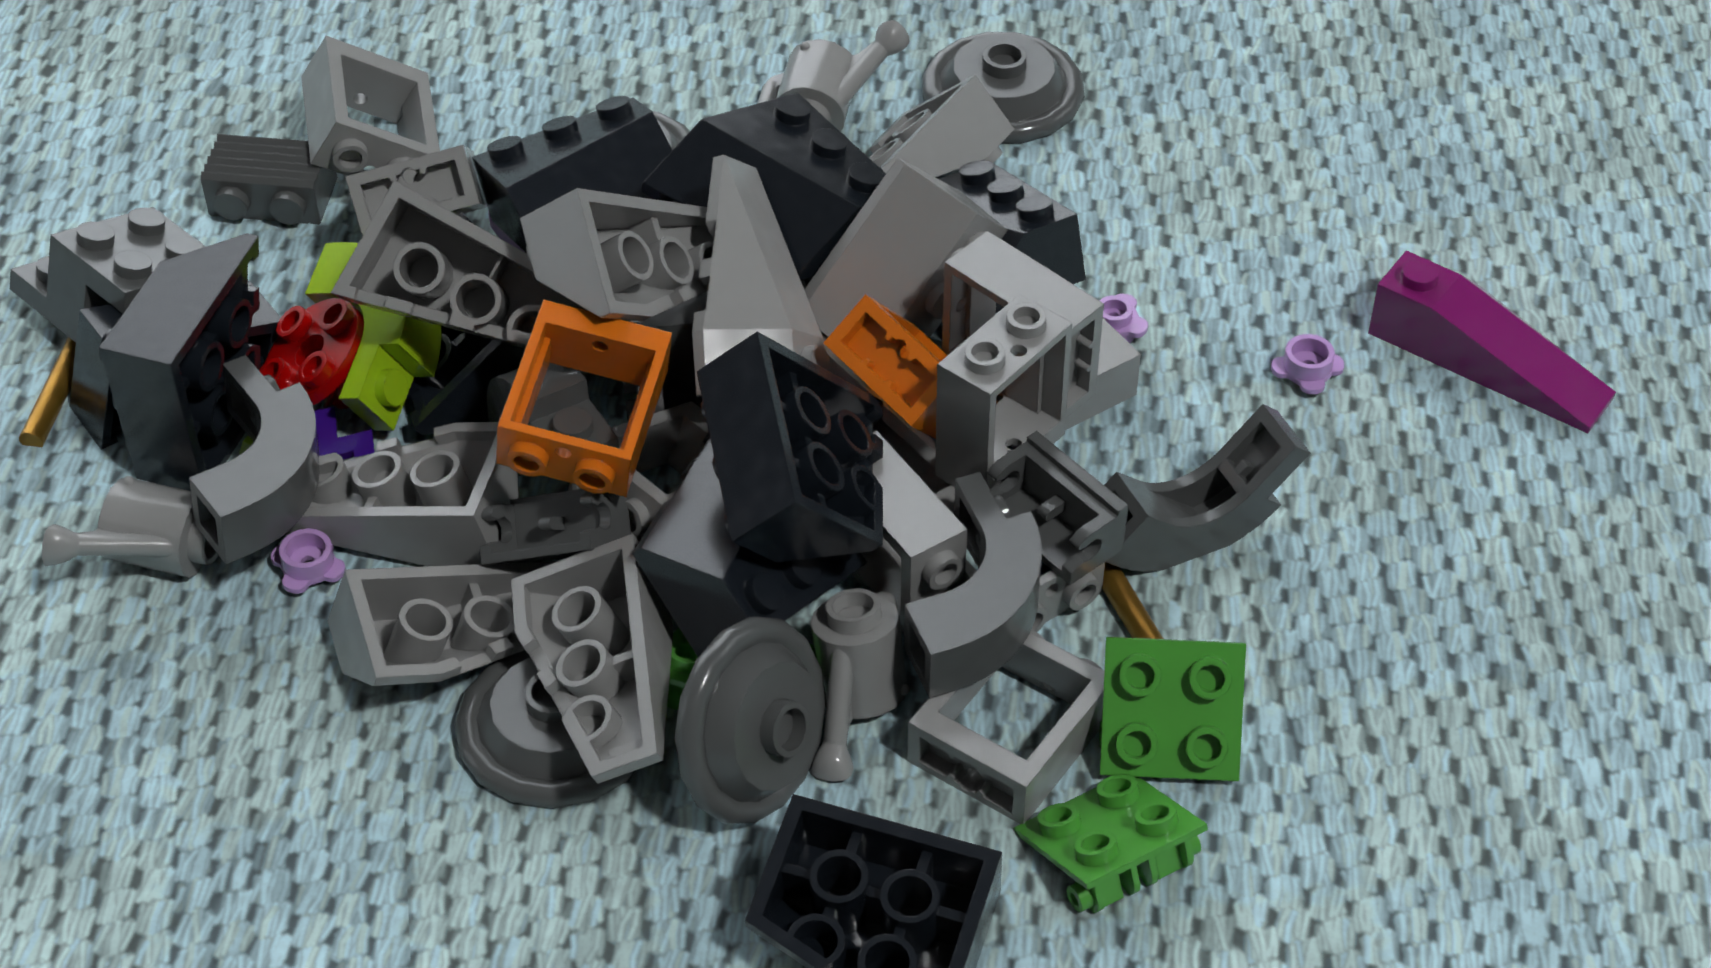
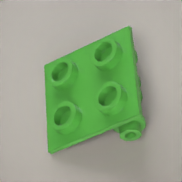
M1106 637L1102 721H1100L1099 748H1101L1100 775L1114 776L1124 774L1133 777L1239 781L1246 643Z
M1121 774L1105 778L1097 787L1065 803L1053 804L1044 808L1038 816L1013 829L1022 840L1074 879L1075 883L1066 889L1068 899L1073 908L1079 913L1089 908L1093 913H1097L1103 910L1104 907L1124 898L1121 885L1129 895H1133L1140 890L1139 877L1147 886L1156 883L1158 879L1192 865L1194 855L1201 852V843L1197 835L1207 831L1208 826L1207 823L1140 777Z

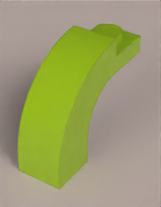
M325 243L305 292L315 304L326 299L339 298L332 294L331 291L358 243ZM349 302L363 314L364 330L359 348L338 399L373 430L394 431L414 377H434L441 351V326Z

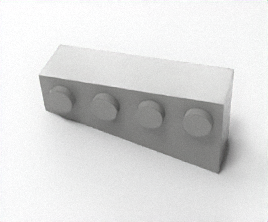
M395 180L331 291L332 294L345 301L525 349L543 299L587 310L537 281L527 253Z

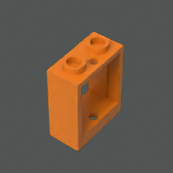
M865 294L823 343L910 426L936 439L937 364L947 354L916 325Z
M543 299L497 426L496 464L508 466L525 476L535 477L542 475L573 483L591 493L602 494L608 492L627 497L668 371L672 332L621 319L600 318L590 311ZM549 363L640 386L620 449L528 425Z

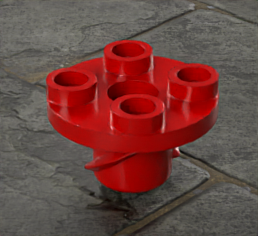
M340 298L326 299L307 309H304L302 306L290 308L284 313L277 324L276 332L279 336L273 344L265 364L259 371L263 376L271 375L277 382L280 390L300 382L308 393L313 405L324 399V409L332 405L339 409H348L349 407L338 398L362 339L364 330L363 314L351 303Z

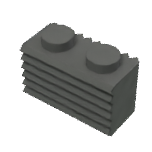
M217 134L214 148L211 149L210 156L207 158V164H204V172L201 171V183L209 215H220L230 220L241 218L277 220L290 225L299 222L305 224L310 222L311 224L319 225L338 178L337 172L310 163L308 141Z

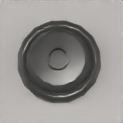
M984 32L958 39L934 55L922 76L923 100L925 102L976 74L1014 127L1012 133L1001 144H1022L1050 136L1073 120L1085 98L1082 72L1066 52L1045 39L1017 32Z
M748 617L722 630L696 659L680 696L674 736L679 774L696 806L723 824L756 823L783 807L806 779L820 745L826 707L822 669L806 637L782 619Z
M526 650L490 663L465 690L454 722L459 757L481 786L513 803L554 809L590 802L624 784L635 773V771L597 784L585 766L562 722V715L553 698L537 675L538 670Z

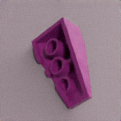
M1406 250L1377 285L1368 331L1370 335L1587 434L1615 397L1616 391L1477 283L1457 272Z

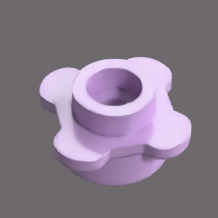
M1122 293L1106 296L1100 300L1104 303L1103 318L1129 343L1147 333L1148 322L1144 318L1139 317L1136 311L1137 300L1133 296Z
M1302 334L1293 337L1286 345L1285 355L1274 358L1271 364V371L1274 376L1287 378L1299 385L1302 392L1312 395L1323 392L1325 382L1331 376L1342 374L1344 370V361L1335 354L1332 344L1325 338L1313 334Z
M311 528L296 530L288 534L281 544L273 549L271 560L274 566L281 568L284 574L282 585L287 592L293 594L303 593L311 585L323 581L336 582L343 577L346 570L343 560L335 557L333 553L334 545H332L328 535L320 530Z

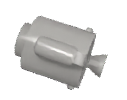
M894 20L886 21L878 27L875 41L856 55H852L847 49L835 42L816 39L802 42L789 55L784 73L771 77L763 85L757 104L784 95L799 93L841 132L853 96L887 56L896 54L908 46L910 42L909 35L899 22Z
M131 476L119 479L110 488L104 500L96 530L75 533L65 527L53 524L46 529L42 542V560L45 566L61 564L76 556H103L123 564H131L190 578L197 575L202 564L210 565L218 557V553L195 525L191 491L137 480Z
M860 588L843 590L822 603L813 613L810 622L815 657L822 669L826 704L824 740L810 768L811 775L817 779L831 782L848 779L854 770L847 748L848 730L852 719H867L883 715L895 709L910 691L906 677L900 617L896 608L895 597L888 592L874 593Z

